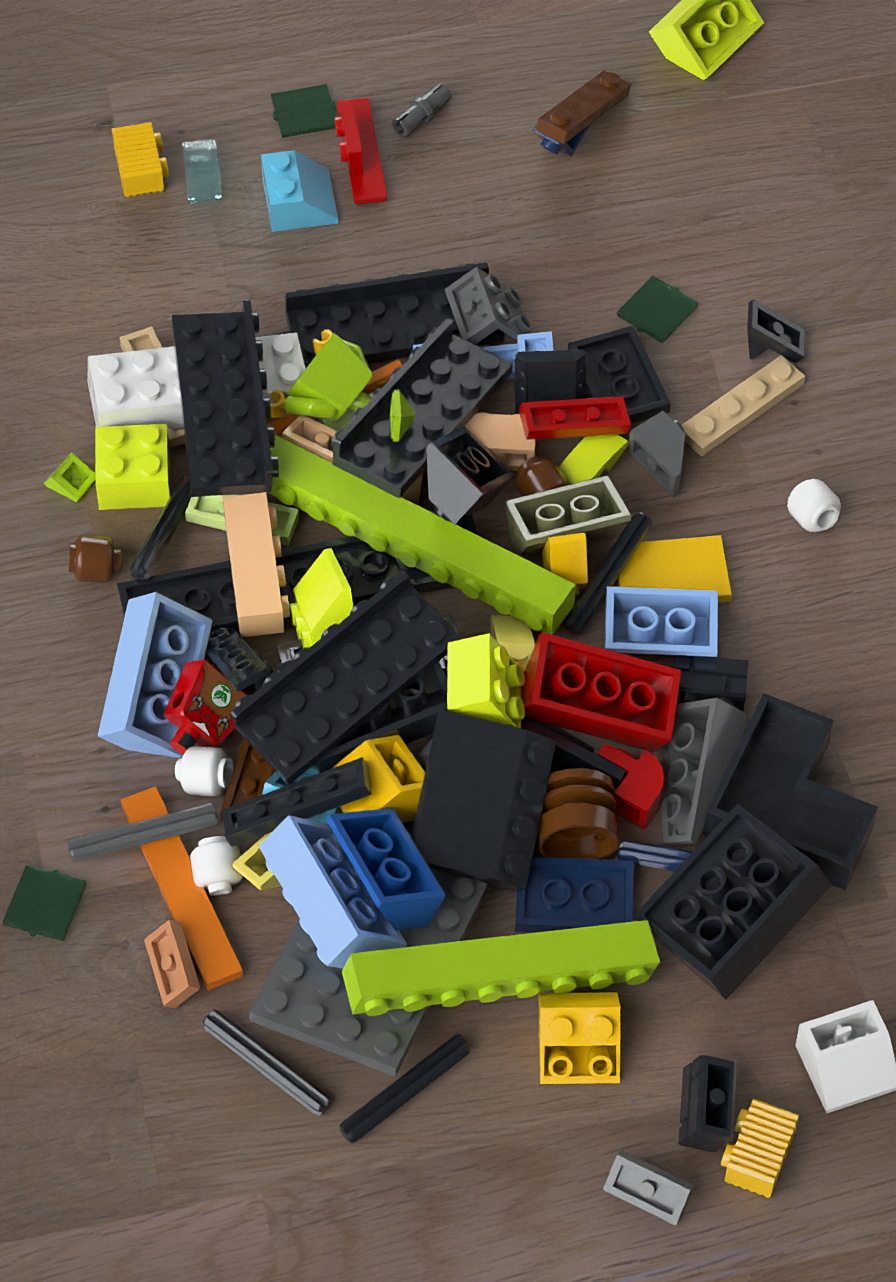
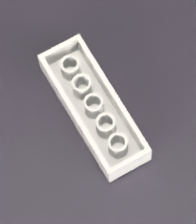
M297 333L255 337L256 340H262L263 361L259 362V368L266 369L267 390L262 391L263 397L270 398V404H276L270 396L274 390L282 391L285 399L290 396L287 392L305 370ZM174 347L88 356L87 382L96 427L167 424V428H172V430L184 428Z

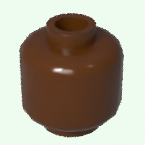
M535 456L522 464L516 471L518 477L515 480V487L522 497L568 485L567 478L550 458L540 459L539 456Z
M80 535L76 543H70L69 572H74L75 578L78 581L107 583L111 580L113 571H120L121 549H114V542L111 537Z

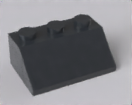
M465 426L431 442L426 447L429 500L435 505L434 509L437 514L444 520L451 521L454 525L488 506L515 477Z

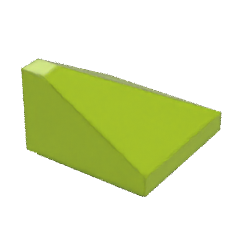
M394 390L390 408L391 439H393V442H399L414 422L415 411L400 390Z
M71 452L43 484L77 502L95 481L96 473Z

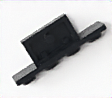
M233 627L219 628L209 634L206 654L236 691H240L249 685L255 691L260 689L265 679L273 673L268 661H264L258 650L253 651Z

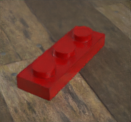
M623 396L521 402L519 408L526 440L626 434L631 427Z

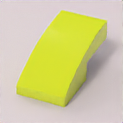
M618 434L585 436L562 462L559 469L567 478L568 485L599 478L604 470L608 472L611 470L629 445V442Z

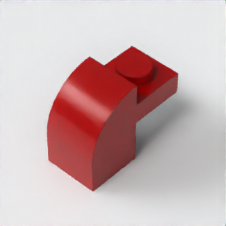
M605 743L597 755L626 770L618 784L619 787L615 791V814L645 830L661 806L664 783L662 766L657 758L646 749L640 758L636 760L626 750L614 748Z

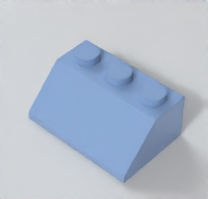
M607 586L604 646L606 650L617 653L717 657L718 591Z

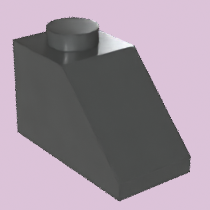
M661 411L630 431L628 453L674 498L679 495L686 433L677 420H672L664 411Z

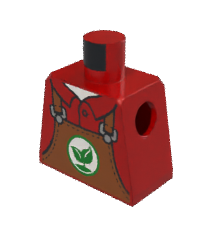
M206 660L186 662L164 712L165 718L178 728L170 741V746L183 755L186 750L194 747L195 744L202 747L219 745L234 729L230 713L233 711L235 704L242 697L246 696L241 690L236 691L224 675Z

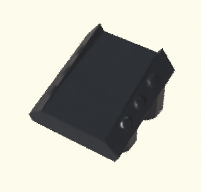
M584 350L522 351L516 353L514 381L515 414H519L521 402L585 399L586 352Z

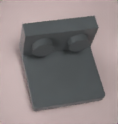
M475 267L444 289L461 338L474 345L497 329H500L515 340H517V335L530 334L532 330L531 323L522 312L520 306L522 299L519 293L513 287L508 288L503 285L495 275H488L478 267Z

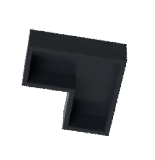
M763 693L708 806L703 835L708 836L731 810L739 804L817 864L831 885L846 890L873 831L878 807L812 781L829 746L833 719Z

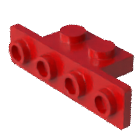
M369 98L339 100L336 102L338 117H334L336 137H342L343 142H339L341 162H347L354 204L387 201V191Z

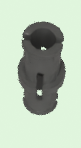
M437 83L425 95L416 97L410 102L411 106L392 121V127L398 135L401 134L402 137H407L417 126L423 122L427 123L434 116L433 113L451 100L450 90L445 85L442 86V83Z

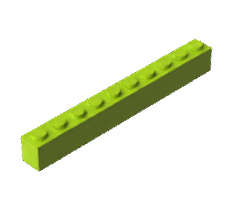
M275 435V448H270L271 456L278 457L279 477L273 478L272 491L267 493L277 497L282 503L293 505L307 512L315 520H323L337 527L347 536H355L368 543L373 549L380 552L384 551L400 559L406 566L416 567L430 574L440 583L450 584L461 590L466 596L472 599H479L493 606L499 613L509 614L525 622L533 630H541L553 635L573 608L576 584L456 524L454 525L452 522H448L402 497L397 498L332 465V462Z

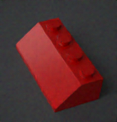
M542 632L537 639L524 671L525 682L521 686V699L525 708V716L535 721L655 752L672 740L681 670Z

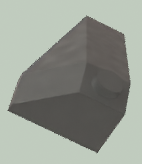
M718 698L676 704L672 740L657 750V752L663 755L665 799L661 803L663 844L667 846L697 842L705 824L708 806L744 734L747 713Z

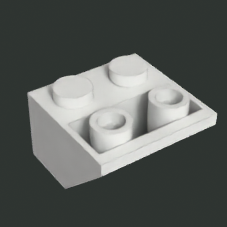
M873 1000L799 1024L795 1046L826 1113L896 1091V1062L890 1035Z

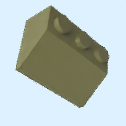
M609 476L505 501L509 538L519 556L534 554L543 550L549 537L585 533L586 539L596 536L601 537L623 530L631 521V514Z

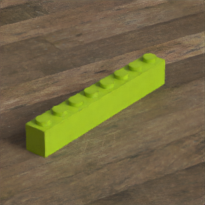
M648 920L351 953L342 970V975L352 1015L366 1013L368 1016H378L395 1009L404 1008L408 1012L418 1011L428 1005L442 1004L444 1007H454L470 1000H480V1002L488 1003L504 996L517 995L518 998H529L539 992L546 991L564 994L579 987L590 986L592 989H603L613 983L627 982L628 985H638L650 978L659 965L660 959Z

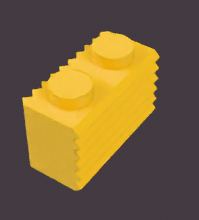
M152 122L112 128L113 145L124 196L149 194L156 191L162 192L164 190L163 178L169 177L166 157L159 158L158 154L163 152L160 132H153Z
M754 1098L749 1110L742 1108L734 1128L735 1132L740 1133L736 1145L732 1143L727 1144L721 1161V1166L727 1168L725 1182L736 1187L740 1186L742 1189H748L750 1192H756L758 1195H764L766 1198H771L797 1129L799 1114Z

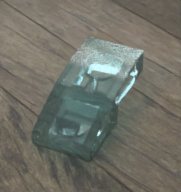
M215 139L182 142L188 203L222 200Z

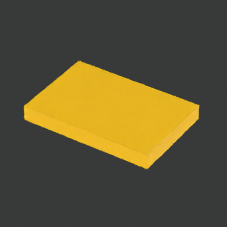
M721 535L641 542L617 578L619 587L718 591V603L731 602L732 594Z

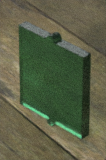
M327 84L271 94L275 111L273 112V119L278 122L282 138L335 129L336 103L331 100Z
M653 275L617 311V316L636 327L637 332H644L658 342L663 343L698 307V302L680 292L679 287H672Z
M26 865L2 921L3 925L29 932V935L32 937L38 934L64 941L85 889L86 881L62 875L57 869L51 872Z

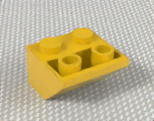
M399 734L365 740L333 767L335 768L361 757L369 766L372 794L339 806L343 813L393 808L402 823L415 821L425 772Z
M618 992L539 993L540 1084L620 1083V1003Z

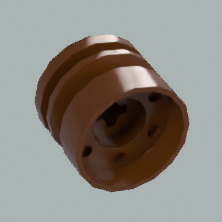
M585 768L565 769L549 774L538 828L539 851L544 857L603 860L616 851L619 836L617 817L614 815L616 810V800L614 799L615 787L614 782L609 776L600 771Z

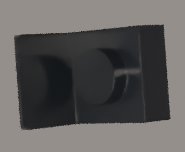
M750 301L748 304L747 323L749 358L754 359L769 348L794 363L802 359L805 349V329L757 301Z

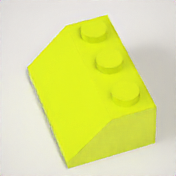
M681 0L649 33L666 59L705 80L762 26L764 21L751 0Z
M332 548L324 549L293 589L295 603L289 604L291 622L293 626H296L298 639L302 640L303 648L313 646L321 639L323 632L329 626L336 623L340 624L350 615L353 609L351 587Z

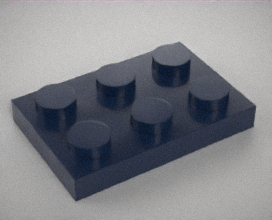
M532 857L526 890H517L515 931L545 932L633 922L634 861Z

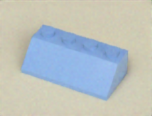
M157 592L128 600L98 732L99 738L130 751L176 758L183 757V754L170 746V741L178 728L165 718L164 712L186 662L204 660L212 619Z
M288 815L259 845L266 858L267 868L280 882L283 888V896L293 905L300 917L299 923L302 929L312 938L317 947V955L324 964L329 967L343 969L351 953L403 948L407 945L400 931L394 930L376 906L328 824Z

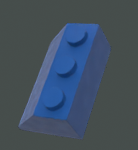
M388 808L329 814L326 819L376 906L394 930L427 927L446 895L395 810Z

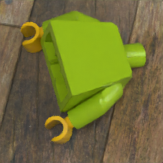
M324 330L321 333L322 341L313 339L316 356L287 392L290 396L285 399L284 394L280 390H274L270 394L272 401L276 403L271 404V417L280 418L289 413L338 421L349 407L355 412L359 408H364L371 400V397L363 391V388L373 377V374L369 369L361 347L341 339L330 330Z

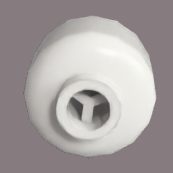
M810 479L798 484L792 490L788 498L787 507L792 517L809 532H819L831 528L836 523L840 514L841 503L839 497L823 481Z
M190 747L186 750L183 757L177 760L175 776L181 782L183 790L189 795L219 796L229 786L234 764L232 759L228 758L221 748Z
M215 836L200 840L198 847L190 855L195 885L209 890V895L213 896L232 892V886L239 883L243 878V875L233 868V863L241 856L239 847L237 845L232 847L225 836Z

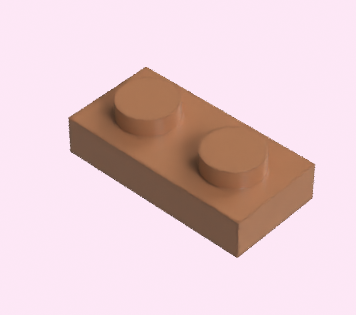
M169 919L145 938L144 942L163 1005L176 1008L200 989V985L181 922Z

